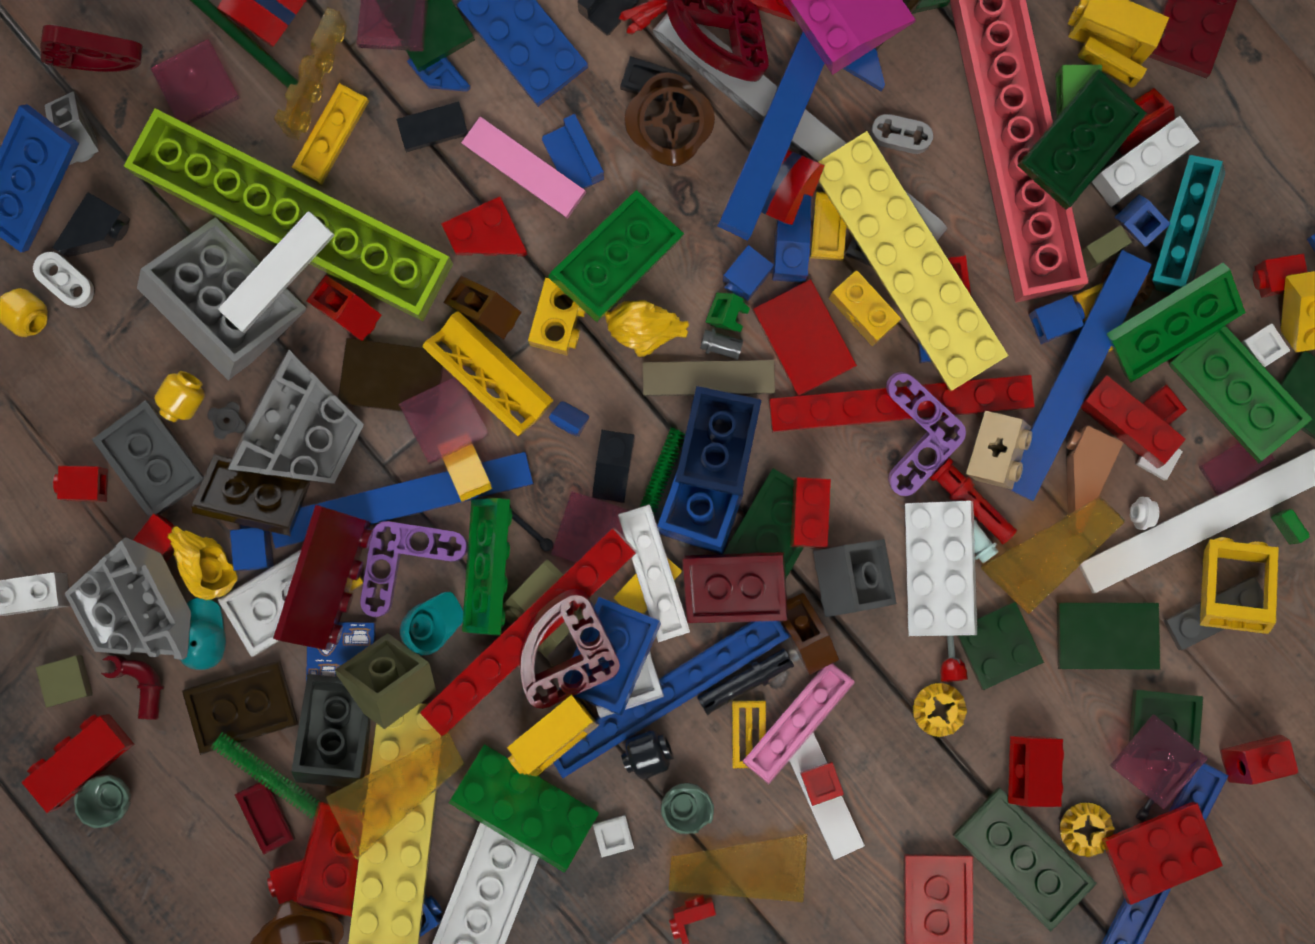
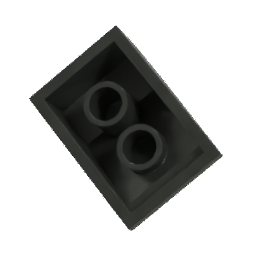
M307 675L291 772L295 782L362 789L367 762L371 719L361 711L338 677Z

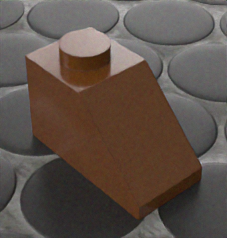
M463 276L459 278L443 302L456 312L459 311L463 316L484 330L503 340L508 332L513 329L516 320L522 313L497 292Z
M804 592L787 600L788 618L787 621L781 622L809 675L838 661L839 658L830 635Z

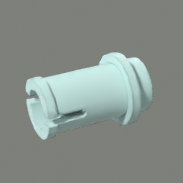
M974 520L975 554L977 555L975 559H980L982 563H985L999 552L995 547L998 544L996 542L992 543L977 524V521Z

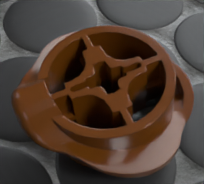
M662 72L651 77L643 85L640 92L630 101L625 112L624 121L626 131L636 145L643 148L658 163L676 167L689 161L699 147L709 138L714 128L715 115L710 101L691 86L685 78L678 74ZM673 92L683 94L692 104L694 112H680L676 107V101L673 100ZM663 94L660 110L655 114L644 116L650 102ZM668 111L677 116V121L671 123L670 129L666 123L662 122V118L668 117ZM694 122L689 136L684 141L676 144L680 128ZM645 126L661 127L664 138H666V146L654 143L649 138Z
M286 901L279 906L275 917L261 928L250 944H339L344 935V928L341 920L333 914L325 913L318 909H306L297 902Z

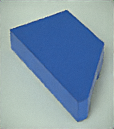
M872 49L843 68L882 92L885 82L875 49Z
M447 58L441 59L421 72H418L411 59L407 60L409 66L428 88L465 92L471 89L470 85Z

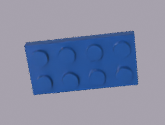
M462 0L456 4L461 14L537 107L588 68V63L536 0Z
M28 104L18 107L0 147V237L19 252H25L30 249L79 145V142Z

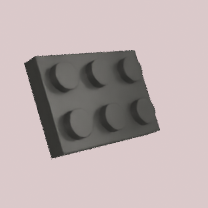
M147 400L92 439L149 518L153 513L162 514L200 486L203 481V474Z

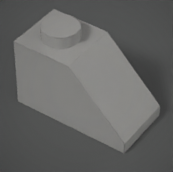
M74 91L45 104L46 118L79 142L69 165L77 161L85 162L91 159L95 153L99 152L96 135Z

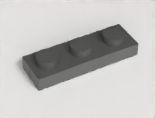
M1250 577L1216 594L1215 603L1263 609L1264 593L1256 577ZM1201 602L1163 620L1178 650H1184L1224 630V628L1200 626Z

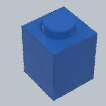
M1140 194L1115 216L1133 238L1145 247L1171 224L1148 199Z
M748 245L724 274L723 282L726 284L724 289L728 293L736 294L749 301L770 275L774 264Z
M1072 295L1035 309L1029 314L1040 344H1044L1083 327L1084 323L1082 320L1085 319V314L1081 304L1078 301L1075 302Z
M239 524L240 529L230 530L234 571L266 569L274 566L270 531Z

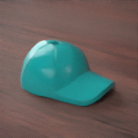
M447 591L410 609L400 625V636L403 643L411 651L419 655H430L438 651L463 622V610L453 593Z
M195 598L187 602L191 611L188 654L184 660H179L190 669L206 670L216 666L223 658L226 646L221 607L215 601ZM193 641L197 642L195 647L192 645Z

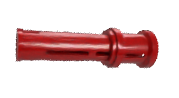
M947 458L929 479L931 481L936 480L950 494L949 499L951 501H973L974 516L1002 545L1008 542L1018 530L973 487V479L971 477L966 478L952 464L953 459Z

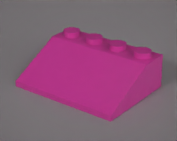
M782 0L832 75L916 21L903 0Z

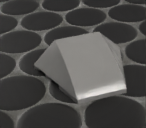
M288 350L272 376L242 434L228 469L334 484L364 424Z
M125 537L64 593L95 652L130 655L132 652L147 653L149 657H158L160 654L174 655V659L181 660L187 657L191 611L161 553Z

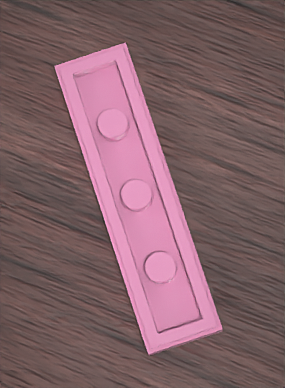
M479 117L461 142L466 148L567 219L587 193L583 188L482 117Z
M833 663L822 668L743 760V764L769 785L851 689L855 681Z

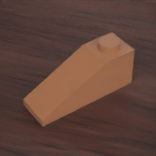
M1088 425L1080 428L1079 431L1074 430L1066 445V448L1070 449L1066 457L1069 532L1073 534L1083 532L1124 443Z

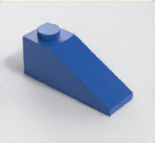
M804 194L793 225L776 219L773 281L799 283L806 281L810 251L812 196Z

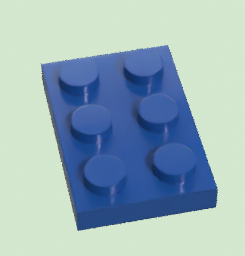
M598 597L595 610L617 652L620 667L618 673L613 678L574 695V697L622 716L661 626V622ZM594 627L585 628L581 639L585 642L594 641L599 636V631ZM576 647L573 657L581 654L578 647ZM604 657L598 659L599 665L601 664L603 668L609 666V662ZM586 663L584 665L586 667L588 676H591L592 671L591 669H589V664ZM570 670L565 673L563 680L568 684H575L581 680L582 674L577 670Z

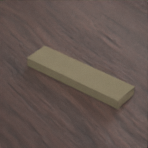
M774 360L643 362V396H694L696 386L737 395L775 394Z

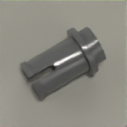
M713 328L712 331L705 330L700 349L706 350V354H709L711 351L738 360L743 339L715 333L716 329Z

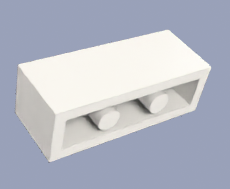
M1179 116L1102 171L1092 183L1109 206L1113 207L1188 153L1200 141L1181 116Z

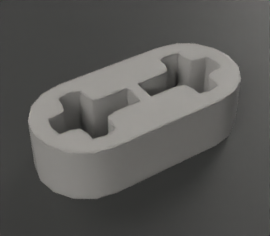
M883 114L877 117L871 127V137L877 145L912 154L925 152L933 140V132L928 124L891 114ZM884 123L890 124L889 128L891 131L899 132L900 134L890 133L888 138L882 137V131L877 128H882ZM916 130L921 131V137L926 140H922L919 145H915L914 138L904 136V134L914 135Z

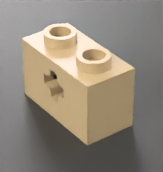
M985 411L966 474L975 481L1012 490L1014 482H1018L1022 475L1023 463L1021 459L1024 450L1029 449L1032 441L1031 426L1023 419ZM1005 447L1007 448L1006 453L1000 452V454L997 455L998 449L1004 450Z

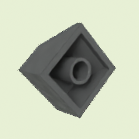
M885 539L813 551L825 617L897 604Z

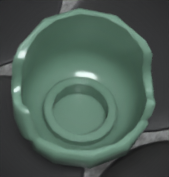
M97 775L87 780L83 787L75 794V813L83 824L92 828H103L113 825L122 819L131 804L130 789L121 778L114 775Z
M678 784L672 787L662 799L661 815L667 827L678 834H697L701 828L708 823L710 824L713 820L714 804L708 793L697 784Z

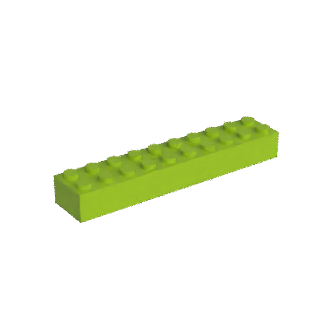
M154 108L124 164V167L134 176L274 247L310 211L335 234L329 243L309 263L310 265L421 321H424L453 266L449 256Z

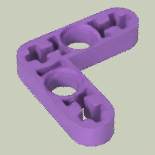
M897 372L890 376L887 381L886 390L888 395L927 431L893 467L888 476L889 486L895 493L900 496H909L915 493L962 444L966 436V430L962 422L914 377L905 372ZM908 379L907 388L914 395H917L919 390L922 391L921 395L913 399L910 407H907L906 403H909L911 400L905 394L899 393L895 395L897 391L895 383L898 380L904 383ZM923 401H931L935 406L934 414L927 419H922L917 414V407ZM943 412L946 416L942 417L941 420L949 427H953L955 424L957 426L954 430L957 436L954 439L950 437L943 439L945 432L935 424ZM926 447L933 448L936 454L935 460L929 465L919 463L918 453L920 450ZM912 460L914 465L923 473L919 476L914 471L908 478L911 482L910 486L901 485L898 488L899 480L897 476L900 473L904 476L909 474L912 468L907 464Z
M389 521L377 524L373 528V536L369 545L360 599L362 610L372 617H381L390 611L393 603L400 554L450 562L459 561L468 551L466 538L460 533ZM387 527H391V533L396 535L395 541H389L387 551H394L393 558L384 554L375 555L376 548L383 550L384 540L379 539V533L385 532ZM423 532L428 536L429 544L425 550L416 551L412 548L411 538L415 533ZM435 534H441L438 541L449 543L452 537H456V543L462 547L461 551H455L454 556H449V550L437 547L438 554H432L436 544ZM379 560H386L391 566L390 574L384 579L377 578L373 573V566ZM370 581L377 584L389 583L388 591L383 588L380 590V599L385 600V605L378 607L377 612L373 611V605L368 604V599L374 598L376 594V587L370 588Z

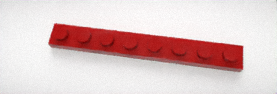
M1031 375L969 380L951 392L945 383L922 385L954 416L985 413V411L1024 410L1035 407ZM907 386L897 387L895 395L899 393L905 394L911 400L909 403H906V406L910 407L913 399L921 395L922 391L919 390L917 395H914ZM886 388L769 399L772 433L914 420L888 395ZM923 401L917 407V414L922 419L930 418L935 412V406L931 401ZM943 412L941 417H945L946 414Z
M615 527L612 528L437 695L420 714L441 737H444L519 666L520 650L524 635L534 617L548 602L570 589H581L590 598L638 551ZM575 600L569 602L570 608H573L575 611L580 608V604ZM562 616L547 630L539 646L565 622Z

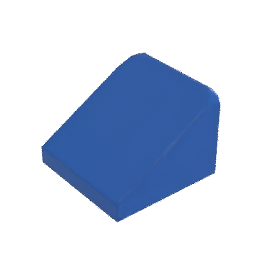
M562 401L552 411L549 419L553 425L575 437H579L589 420V415Z

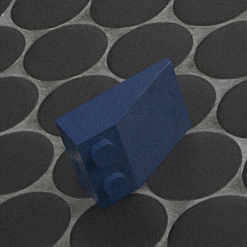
M696 386L675 482L741 496L762 400Z

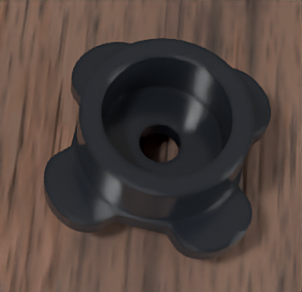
M229 402L226 407L220 409L214 407L208 411V419L212 421L215 428L213 432L215 437L224 439L227 434L233 432L242 433L245 430L246 424L240 418L238 413L240 407L237 403ZM225 417L230 419L228 424L223 421Z

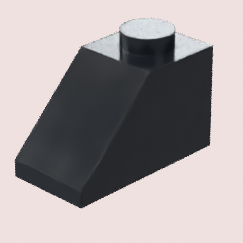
M87 192L52 248L66 257H72L113 247L116 241L122 240L126 235L130 218Z
M601 430L592 498L625 503L635 442L634 434Z

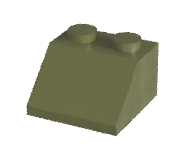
M548 559L503 604L505 619L510 625L563 576ZM580 607L575 611L578 621L584 618ZM564 622L538 647L537 651H540L547 657L571 634L566 623Z
M388 633L335 669L336 675L361 711L383 729L390 726L436 692L429 662Z

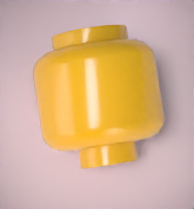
M18 288L0 297V323L16 336L27 337L36 335L44 329L48 320L47 306L30 291Z
M179 371L178 374H169L154 397L155 403L160 408V415L172 422H177L178 419L190 420L205 398L204 390L201 388L202 382L192 374L184 371Z

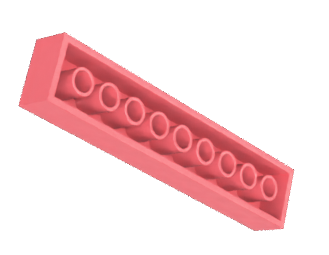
M950 0L1015 302L1080 290L1088 284V278L1072 206L1065 210L1017 166L1053 123L1026 0Z

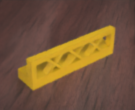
M459 311L452 314L443 328L427 339L422 346L518 437L535 424L554 401ZM442 341L452 350V353L443 351L437 344ZM463 366L470 367L476 376L468 374L463 369ZM486 388L493 389L499 394L500 398L492 397ZM511 411L518 412L525 421L520 423L511 414Z

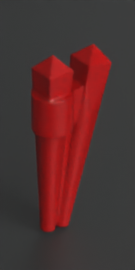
M651 0L622 11L619 19L623 22L631 19L633 22L627 27L626 33L633 35L635 32L642 31L650 25V21L667 10L668 0Z

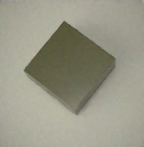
M1121 225L1082 250L1087 272L1132 243Z
M82 655L36 667L46 708L93 695Z

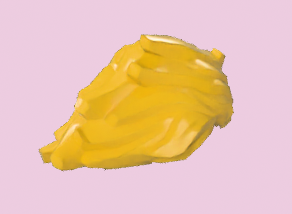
M646 300L624 301L614 307L611 312L608 311L605 314L608 331L611 333V336L622 345L634 349L638 357L650 355L660 345L675 337L686 338L688 334L686 330L689 327L688 321H680L675 313H668L662 307Z
M178 526L174 527L171 530L172 533H169L167 537L172 541L170 544L174 548L177 568L188 590L195 597L203 600L225 596L232 590L238 575L233 570V564L228 563L223 547L212 538H202L187 530L183 531Z

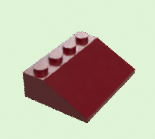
M315 505L273 639L322 650H331L332 644L337 645L343 631V626L339 625L342 613L349 611L353 599V594L349 593L353 580L357 581L363 568V561H359L362 549L369 547L373 536V529L369 528L371 522Z

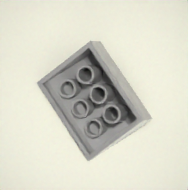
M216 217L142 267L137 284V289L228 381L257 359L307 309L286 288L245 333L241 332L218 310L261 262Z

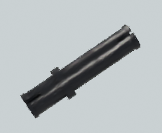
M782 648L779 652L759 663L757 660L752 662V667L703 695L697 696L707 716L761 684L763 686L768 685V680L789 668H793L794 664L786 650Z

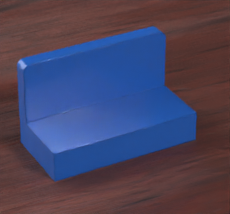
M575 114L563 119V127L542 137L543 144L556 170L578 186L585 189L604 180V171Z

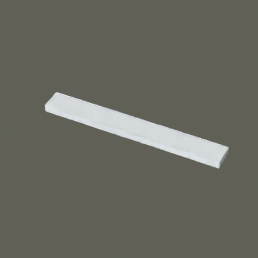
M1315 449L1309 450L1078 563L1092 593H1097L1315 486Z

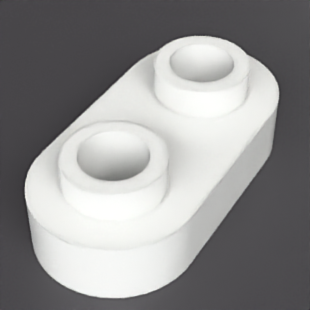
M45 252L36 258L33 265L35 277L61 301L74 308L84 307L91 302L94 296L92 282L64 257L54 252ZM54 265H57L58 272L55 275L50 276V268ZM81 286L82 294L74 297V289Z

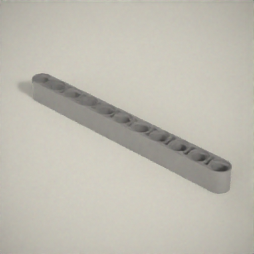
M667 13L652 30L655 37L762 124L778 86L764 75L759 81L750 82L729 76L711 67L697 57L683 43L674 30ZM696 24L713 42L733 53L730 47L703 25ZM805 109L789 147L797 154L818 162L847 143ZM906 192L930 232L938 241L946 232V225Z

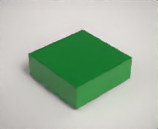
M1282 510L1271 516V519L1289 545L1302 543L1310 537L1309 532L1294 510Z

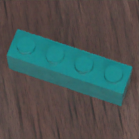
M1189 155L1170 219L1171 224L1168 226L1152 279L1156 290L1174 293L1194 280L1225 177L1223 161Z

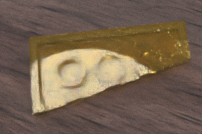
M327 7L311 40L310 47L314 51L312 55L303 57L298 67L299 82L297 85L290 84L285 94V98L288 99L285 111L278 109L274 120L287 137L299 141L301 133H306L310 126V110L313 103H317L321 98L323 92V84L321 82L324 74L331 71L335 60L333 51L337 42L341 43L346 33V24H344L345 21L340 11Z
M1098 497L1065 516L1061 521L1039 531L1023 543L1008 549L1004 554L982 564L981 569L1030 614L1125 523V519L1102 497Z
M449 733L326 797L356 860L465 765Z
M808 834L671 856L668 891L803 902Z

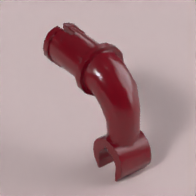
M119 655L107 656L102 659L113 661L117 668L114 672L101 673L106 678H120L128 675L138 681L139 685H137V688L140 689L138 719H159L160 693L164 686H162L160 678L153 667L143 661L126 660L123 656Z

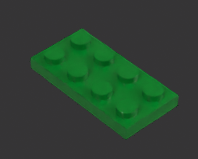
M636 190L550 272L548 278L593 320L598 322L682 239L684 233Z
M1223 262L1119 325L1106 335L1125 377L1131 383L1246 312L1231 270Z
M1226 326L1187 348L1169 364L1171 369L1258 463H1261L1312 420L1304 409Z
M510 499L471 500L462 632L501 635V628L505 623L503 595L508 586L505 566L510 554V544L507 541L508 527L512 522Z
M485 744L449 801L450 805L564 873L599 812L542 778L528 774L524 775L523 773L519 774L507 757Z

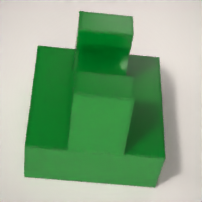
M717 292L705 323L715 328L741 332L743 326L735 320L738 313L748 314L750 307L743 302V298L736 294Z

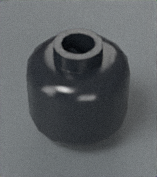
M649 730L629 738L625 744L626 753L621 755L627 772H634L642 780L667 771L670 766V760L674 759L666 736L664 734L659 735L654 730Z

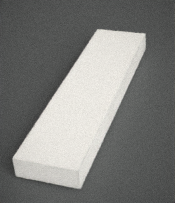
M308 211L218 310L241 332L245 333L329 243L335 234Z
M646 505L618 514L625 539L638 551L631 559L649 616L661 622L656 635L657 641L661 642L689 633L688 623L651 506Z
M812 733L789 762L833 859L836 860L865 845L842 796L814 806L811 805L800 773L827 763L814 733Z

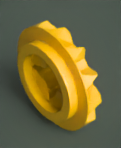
M935 683L923 688L916 696L913 705V715L918 726L927 734L937 737L954 734L964 725L967 708L964 697L955 687L944 683ZM933 697L942 705L953 704L945 711L947 723L940 716L928 718L932 711L936 709Z
M1087 802L1079 803L1069 808L1063 815L1060 823V835L1065 846L1071 852L1085 857L1102 854L1105 850L1102 839L1113 835L1115 830L1111 816L1101 806ZM1087 819L1091 826L1100 829V831L1091 833L1089 844L1084 834L1074 832V830L1085 827Z

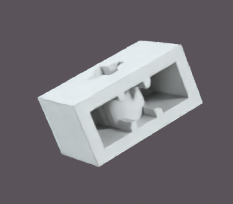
M53 572L0 580V616L71 606L64 594L69 589L67 573Z

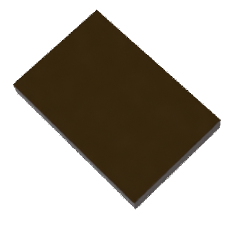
M346 338L338 399L344 405L437 417L443 366L421 347Z
M214 454L191 506L192 513L290 536L310 486V480L229 470L228 467L232 458Z
M281 661L182 690L200 755L214 751L211 747L222 732V736L224 734H227L226 738L230 736L229 741L232 738L234 739L233 744L235 741L240 743L298 725Z

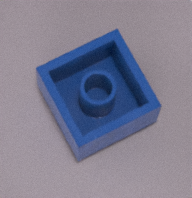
M675 475L657 526L660 535L723 554L744 491H742L741 496L677 483L675 482Z

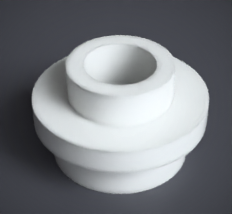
M1139 497L1131 506L1130 519L1137 529L1146 530L1148 527H1154L1158 522L1159 506L1157 502L1151 501L1149 497Z

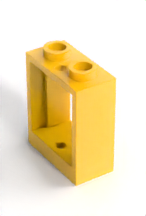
M1080 0L1078 6H1075L1067 23L1072 26L1068 37L1085 44L1091 36L1142 65L1157 48L1169 17L1129 0Z
M1226 537L1210 539L1203 551L1200 626L1269 634L1276 624L1279 547H1271L1267 543L1259 541L1248 544L1238 543ZM1218 558L1265 563L1263 609L1215 603Z
M571 695L507 747L512 754L508 757V760L519 774L523 773L524 775L528 774L537 777L596 729L599 724L579 699Z

